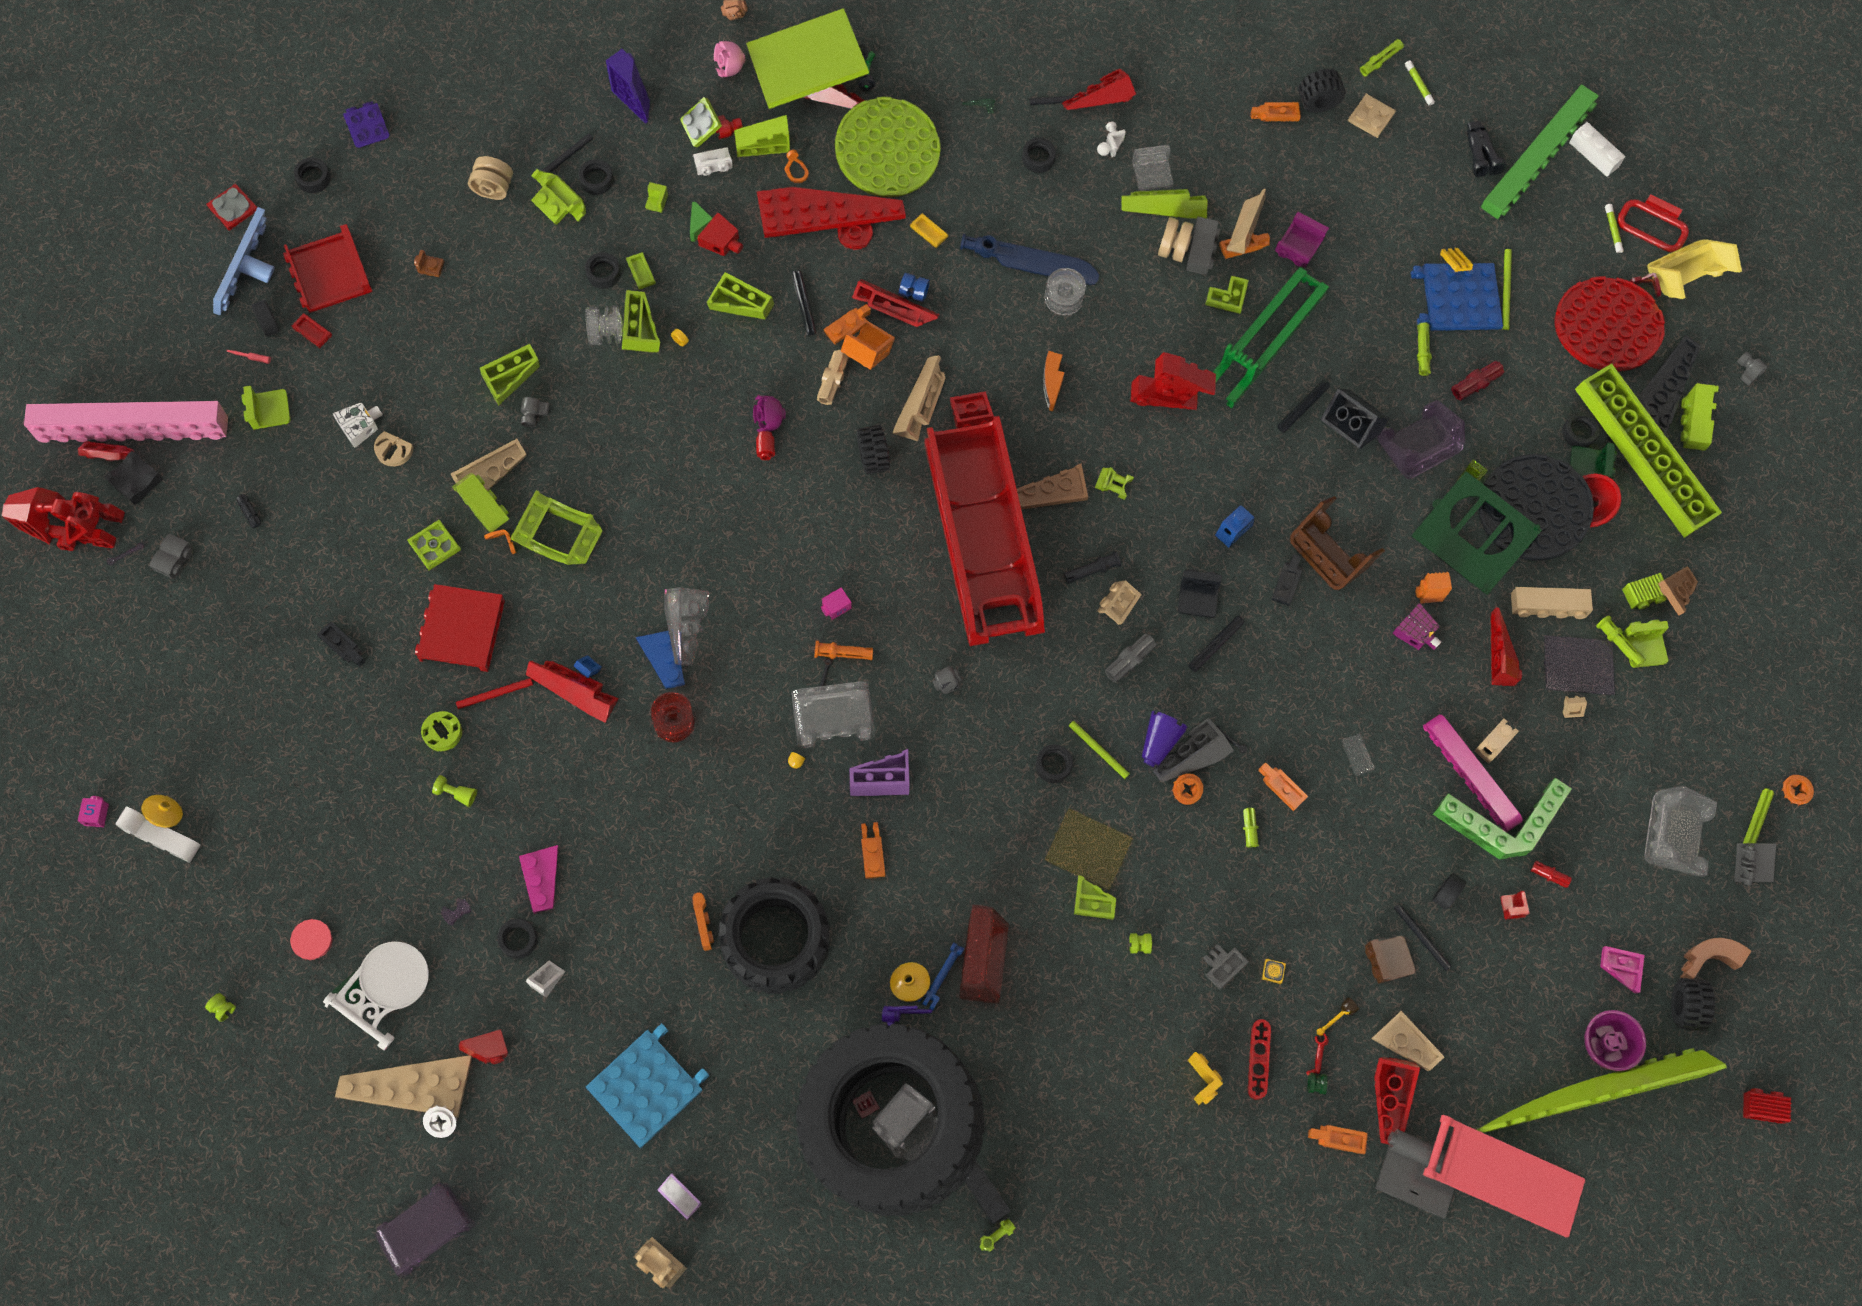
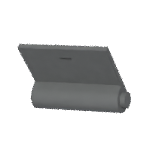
M1401 1130L1392 1131L1388 1137L1389 1147L1375 1189L1445 1219L1454 1188L1423 1175L1424 1169L1428 1167L1434 1145ZM1444 1149L1441 1151L1436 1167V1172L1439 1174L1446 1154Z

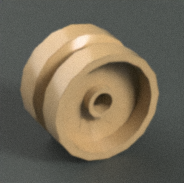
M478 157L475 160L473 172L468 181L470 189L485 198L494 200L504 199L513 176L512 168L505 162L493 157Z
M1169 217L1158 256L1167 258L1170 255L1171 249L1174 248L1173 260L1182 263L1185 252L1189 248L1194 224L1184 222L1180 232H1178V219Z

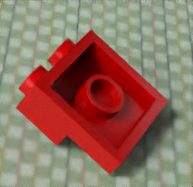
M986 391L950 398L956 428L981 425L993 421L994 415Z

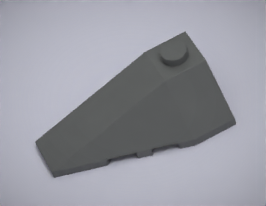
M1209 718L1194 727L1189 732L1191 737L1186 743L1180 741L1177 745V752L1167 755L1161 764L1153 770L1161 783L1217 763L1234 751L1224 734Z

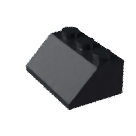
M1338 388L1320 420L1356 447L1362 449L1381 434L1390 418L1351 390Z

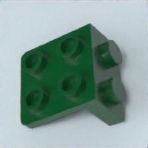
M1607 443L1602 450L1573 446L1571 449L1570 465L1582 476L1602 474L1613 479L1615 475L1613 462H1615L1617 457L1615 444Z

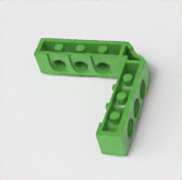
M1554 778L1543 791L1544 795L1534 805L1531 815L1523 822L1524 826L1514 837L1449 793L1443 798L1433 815L1498 859L1525 856L1534 849L1572 788Z

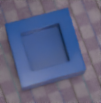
M588 655L577 660L574 664V667L587 678L597 674L602 668Z

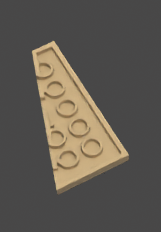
M468 1055L340 1076L335 1097L420 1112H427L429 1108H433L436 1105L438 1107L446 1106V1109L449 1111L453 1110L454 1117L458 1118L472 1056Z

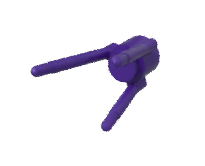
M884 1006L882 1022H886L888 1026H891V1024L900 1021L901 1014H930L932 1010L918 1009V1006Z

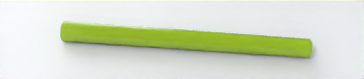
M1511 249L1504 250L1503 330H1509Z

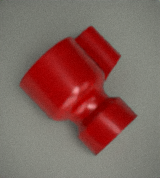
M724 115L717 116L722 125L716 131L720 134L718 136L719 139L730 137L735 132L734 130L743 128L740 118L733 119L730 122Z

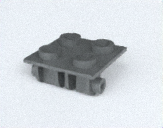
M1737 843L1734 882H1744L1745 885H1752V882H1773L1776 843Z

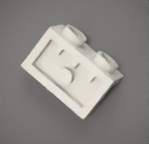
M728 147L693 154L698 175H710L716 171L726 172L733 168Z

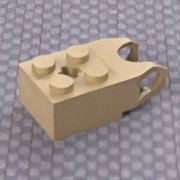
M654 1238L647 1240L634 1256L638 1261L636 1265L646 1274L651 1272L654 1275L652 1280L662 1288L665 1286L671 1288L687 1269Z

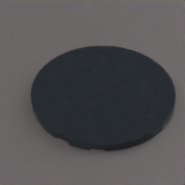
M1542 454L1517 456L1503 462L1491 472L1484 482L1487 488L1534 524L1540 525L1542 529L1519 557L1520 559L1543 561L1560 557L1574 549L1589 530L1594 512L1590 488L1582 475H1579L1571 465L1560 459L1557 460ZM1484 502L1478 509L1481 524L1488 537H1490L1505 519V516L1487 502ZM1509 522L1493 541L1503 551L1511 544L1514 536L1512 522Z

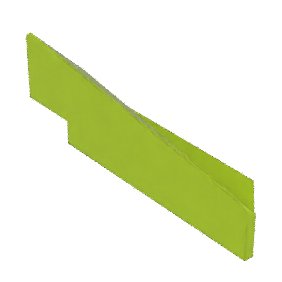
M1188 189L1132 192L1131 195L1121 196V209L1128 212L1182 218H1207V198L1205 195L1190 197Z

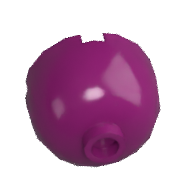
M758 395L755 399L758 400V403L753 406L754 422L758 421L760 427L757 431L773 432L780 427L783 419H785V409L778 399L772 396Z

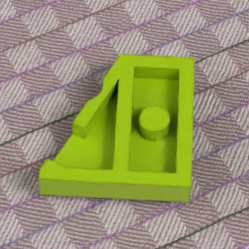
M1079 875L1074 914L1113 920L1116 898L1109 893L1103 892L1101 888L1091 884L1083 876Z

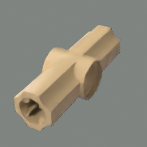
M841 350L833 352L829 366L825 368L823 373L822 385L817 395V401L825 405H832L837 389L841 387L840 381H843L844 370L849 357L841 352Z

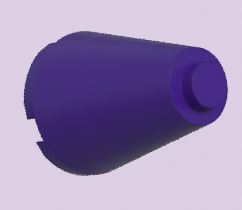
M1152 711L1142 752V758L1145 759L1144 763L1151 767L1160 765L1188 727L1183 723L1179 726L1177 724L1178 720L1161 712L1156 714L1155 711Z

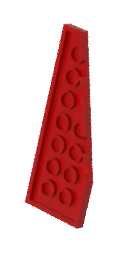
M797 187L757 192L765 238L906 219L903 200Z

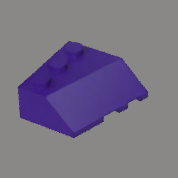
M620 49L606 60L611 91L646 124L649 117V97L636 67L634 57Z

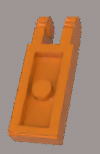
M878 822L873 823L874 838H867L866 823L861 824L865 878L885 877Z
M699 892L693 895L692 900L702 947L706 951L711 950V943H714L712 931L708 932L706 924H710L708 912H703L706 908L704 895Z

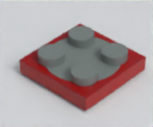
M236 184L206 204L228 230L237 226L257 210L255 204Z

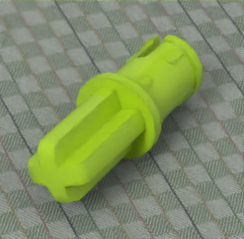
M1245 808L1243 810L1245 824L1243 830H1245L1246 847H1258L1257 829H1259V826H1256L1255 809Z

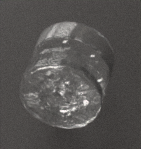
M618 305L612 306V314H610L609 306H605L604 314L600 313L598 306L586 307V329L589 345H602L603 337L605 336L607 337L608 344H612V336H615L616 344H621L623 323Z

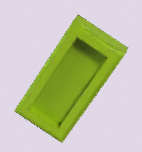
M643 252L626 258L639 290L656 284Z

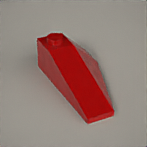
M1118 69L1100 79L1102 83L1091 84L1087 87L1086 93L1079 92L1071 99L1063 102L1062 105L1067 110L1122 101L1127 102L1132 99V96L1136 95L1129 75L1123 70Z
M1495 607L1491 612L1492 685L1515 686L1521 681L1522 670L1519 669V661L1501 611Z
M1379 1057L1374 1080L1381 1143L1389 1145L1388 1137L1392 1131L1395 1132L1398 1129L1405 1132L1420 1067L1414 1062L1398 1058Z

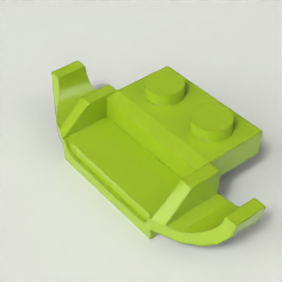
M536 169L531 176L540 183L542 188L531 201L556 225L568 212L580 222L586 214L583 199L559 176Z

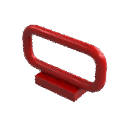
M1651 194L1645 203L1639 200L1626 202L1617 218L1621 229L1667 252L1681 249L1689 234L1687 225L1678 220L1682 209ZM1637 207L1678 227L1681 230V235L1677 243L1669 245L1627 224L1625 217L1629 209Z

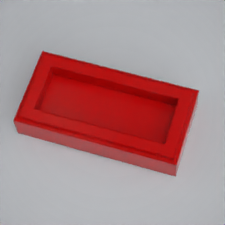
M304 313L292 325L294 330L319 348L332 336L328 330Z

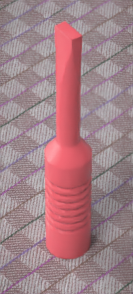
M227 350V352L266 364H269L271 360L269 356Z

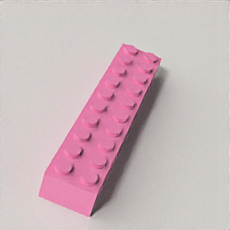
M218 401L26 404L24 426L38 441L47 443L50 440H57L59 442L77 440L85 442L88 439L104 442L107 439L143 441L147 438H152L153 440L161 441L164 438L200 440L201 438L209 437L210 439L218 440L220 437H227L228 416Z

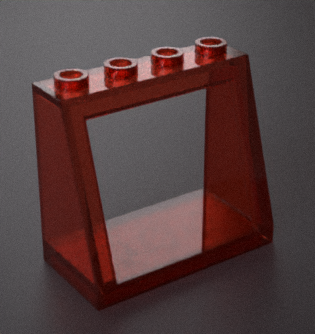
M972 905L959 999L999 1004L1009 924L993 907Z

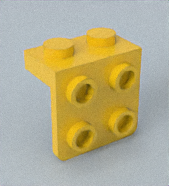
M1194 1052L1188 1061L1208 1084L1207 1087L1197 1094L1194 1100L1198 1105L1202 1102L1207 1104L1218 1094L1216 1091L1223 1084L1221 1082L1222 1078L1216 1070L1212 1071L1207 1065V1059L1201 1053Z

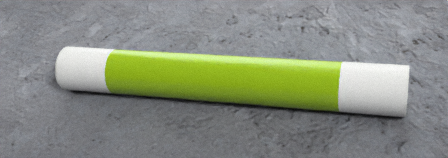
M1407 61L1405 66L1428 105L1434 104V99L1413 63Z
M1607 204L1605 209L1616 253H1622L1624 250L1612 204Z

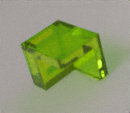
M1473 459L1457 481L1466 471L1478 481H1481L1488 470Z

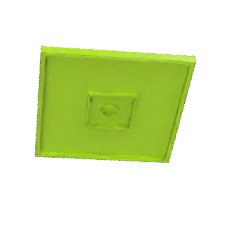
M844 8L746 43L769 109L869 73Z

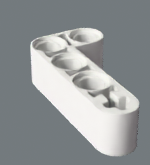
M125 807L115 824L128 834L131 833L145 842L152 843L153 846L167 850L170 854L191 863L201 846L196 841L169 828L151 824L141 813L129 807Z

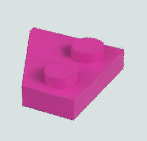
M1604 946L1602 948L1600 967L1632 992L1640 993L1645 955Z

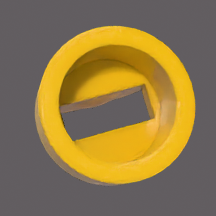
M791 752L788 758L789 765L795 769L801 767L805 761L804 757L794 752Z

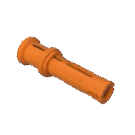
M816 641L814 658L824 656L831 659L846 657L872 660L873 648L841 646L835 642L828 644Z

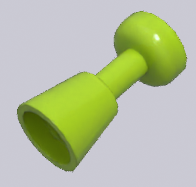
M442 775L437 777L432 789V793L436 795H441L443 792L454 795V799L467 807L472 806L477 796V789L463 786L456 788L448 785L446 777Z

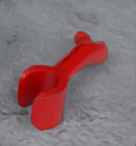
M1324 1033L1325 1040L1323 1042H1319L1318 1037L1315 1036V1041L1318 1043L1315 1069L1308 1070L1306 1072L1307 1076L1309 1073L1319 1074L1321 1071L1324 1046L1329 1042L1328 1036Z

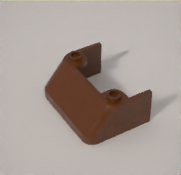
M1333 496L1319 503L1292 532L1290 542L1331 588L1340 590L1366 571L1383 554L1385 549L1381 548L1369 556L1357 553L1350 558L1326 533L1331 527L1332 520L1325 511L1337 499Z

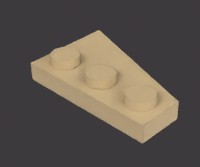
M1402 1011L1371 1038L1427 1071H1430L1444 1058L1439 1050Z

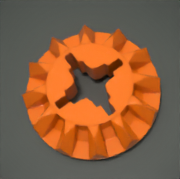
M1186 773L1178 776V779L1173 782L1172 791L1175 796L1174 798L1180 803L1190 805L1201 798L1203 784L1196 775ZM1183 783H1185L1188 786L1192 785V787H1190L1191 794L1183 792V790L1185 789Z
M1791 775L1783 782L1781 791L1784 792V798H1787L1790 804L1795 803L1799 806L1808 803L1813 798L1814 788L1806 777ZM1800 785L1799 791L1802 793L1795 795V789L1793 788Z

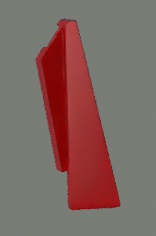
M863 279L858 281L852 296L853 299L868 302V307L915 327H919L939 317L938 313Z
M533 661L528 663L526 671L528 677L587 714L606 723L619 698L601 692L602 683L587 678L553 661H546L544 665Z

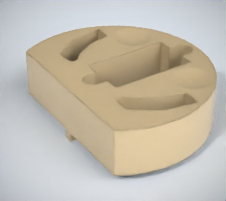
M384 431L377 437L374 451L379 461L383 464L399 466L410 459L413 453V446L411 443ZM396 445L397 449L395 450L391 459L387 458L386 460L385 456L387 452L389 451L391 446Z

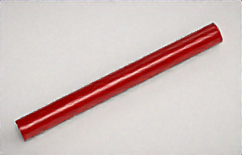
M531 678L457 701L456 706L458 709L532 686L533 683Z

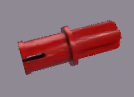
M1537 860L1534 862L1531 872L1546 878L1548 882L1551 880L1565 888L1570 885L1571 877L1555 870V867L1551 868Z

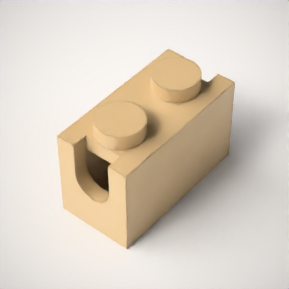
M1505 719L1474 750L1488 764L1519 732L1516 728L1512 730L1511 726L1506 725L1508 721ZM1486 747L1492 754H1487L1483 748Z

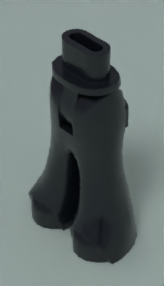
M1480 121L1469 122L1467 124V135L1472 151L1474 176L1483 177L1488 172L1489 176L1500 174L1507 167L1506 160L1495 151L1485 126H1482Z

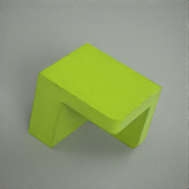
M649 182V197L645 208L662 213L668 197L667 186Z

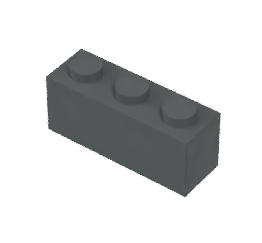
M1197 217L1186 271L1207 275L1208 269L1212 270L1214 259H1211V255L1215 254L1217 244L1214 241L1218 239L1220 229L1217 228L1218 221Z

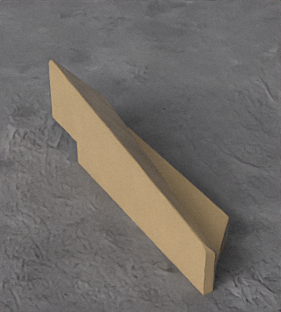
M1266 189L1262 190L1260 195L1245 200L1231 241L1227 246V251L1245 253L1265 201Z
M939 355L927 359L898 418L893 434L918 441L922 424H929L946 379L944 372L940 371L939 361L941 358Z

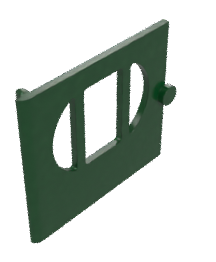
M1466 471L1442 500L1436 499L1433 501V511L1411 536L1488 595L1542 529L1540 525L1534 524ZM1467 497H1479V500L1452 529L1450 513L1454 505ZM1487 502L1503 514L1505 519L1479 549H1476L1459 536L1458 533L1481 505ZM1512 522L1514 536L1511 544L1500 553L1484 554V551L1506 525Z

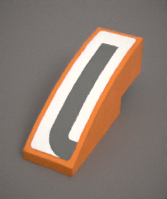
M1048 351L1043 382L1048 408L1050 411H1053L1065 372L1059 371L1062 355Z

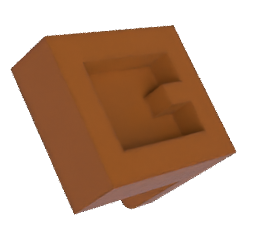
M420 250L419 255L415 257L414 265L418 273L440 277L444 259L427 256L424 250Z

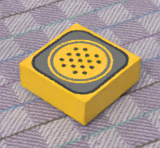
M1265 959L1262 980L1282 984L1286 963Z

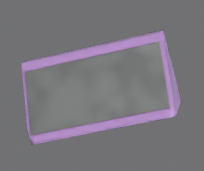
M672 1173L658 1189L686 1219L702 1205Z

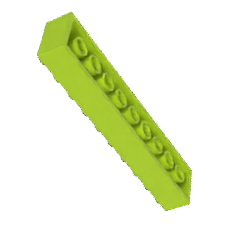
M1612 364L1588 377L1575 388L1576 392L1684 538L1722 513Z

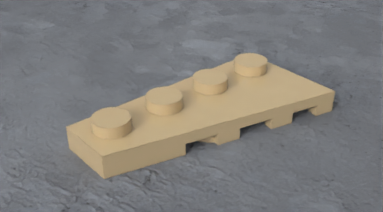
M515 439L451 473V476L455 483H457L469 473L475 476L479 475L485 482L483 486L488 491L527 455L518 439Z

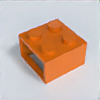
M865 319L846 334L841 352L871 370L889 355L895 337ZM860 330L859 335L854 337L853 335Z

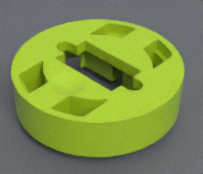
M445 711L435 712L423 722L421 735L427 746L431 749L447 751L453 749L460 741L462 726L452 713ZM434 721L442 722L449 732L447 735L448 739H444V737L441 739L433 728L435 725Z

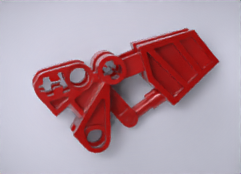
M37 487L9 495L3 505L2 517L17 529L45 543L50 544L52 538L58 539L56 544L58 548L74 551L77 541L83 544L92 543L93 546L114 548L117 538L102 529L95 528L99 518L122 523L125 512L112 504L98 502L99 497L90 494L75 492L71 500H65L58 492ZM48 512L64 521L65 527L50 525V520L47 518Z

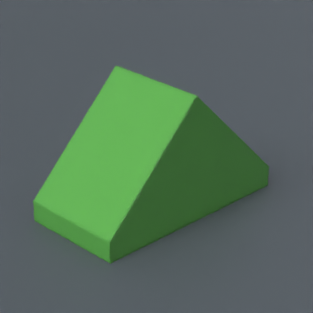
M692 202L691 242L698 240V235L713 219L696 202Z

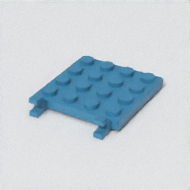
M662 1023L652 1034L646 1030L586 1086L588 1091L640 1148L703 1091L699 1085L709 1077L708 1073L702 1068L692 1079L658 1042L668 1032Z

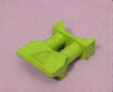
M1103 467L1095 488L1101 491L1111 490L1118 493L1119 498L1125 499L1127 497L1125 485L1131 482L1134 477L1127 474L1125 478L1116 474L1113 468ZM1115 481L1123 485L1120 487L1112 482Z

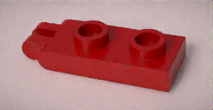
M85 441L78 448V455L86 456L90 459L104 458L107 461L125 459L134 450L121 445Z

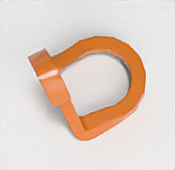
M791 150L787 153L789 161L784 169L792 182L803 183L808 178V169L803 161L798 159V152ZM793 161L799 163L804 169L805 175L802 178L792 177L789 168Z
M498 530L484 535L485 540L505 535L511 553H517L515 545L510 539V534L506 530Z

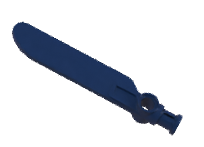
M963 233L961 250L963 248L974 250L975 253L980 254L984 258L996 257L1002 266L1087 285L1096 284L1099 278L1096 269L1088 262L1079 258L997 241L990 235L974 238Z

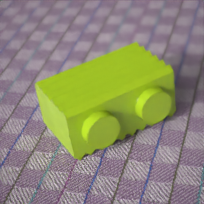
M1661 573L1628 583L1622 589L1631 609L1638 607L1641 610L1650 606L1649 603L1655 602L1660 604L1667 600L1658 584L1664 580Z

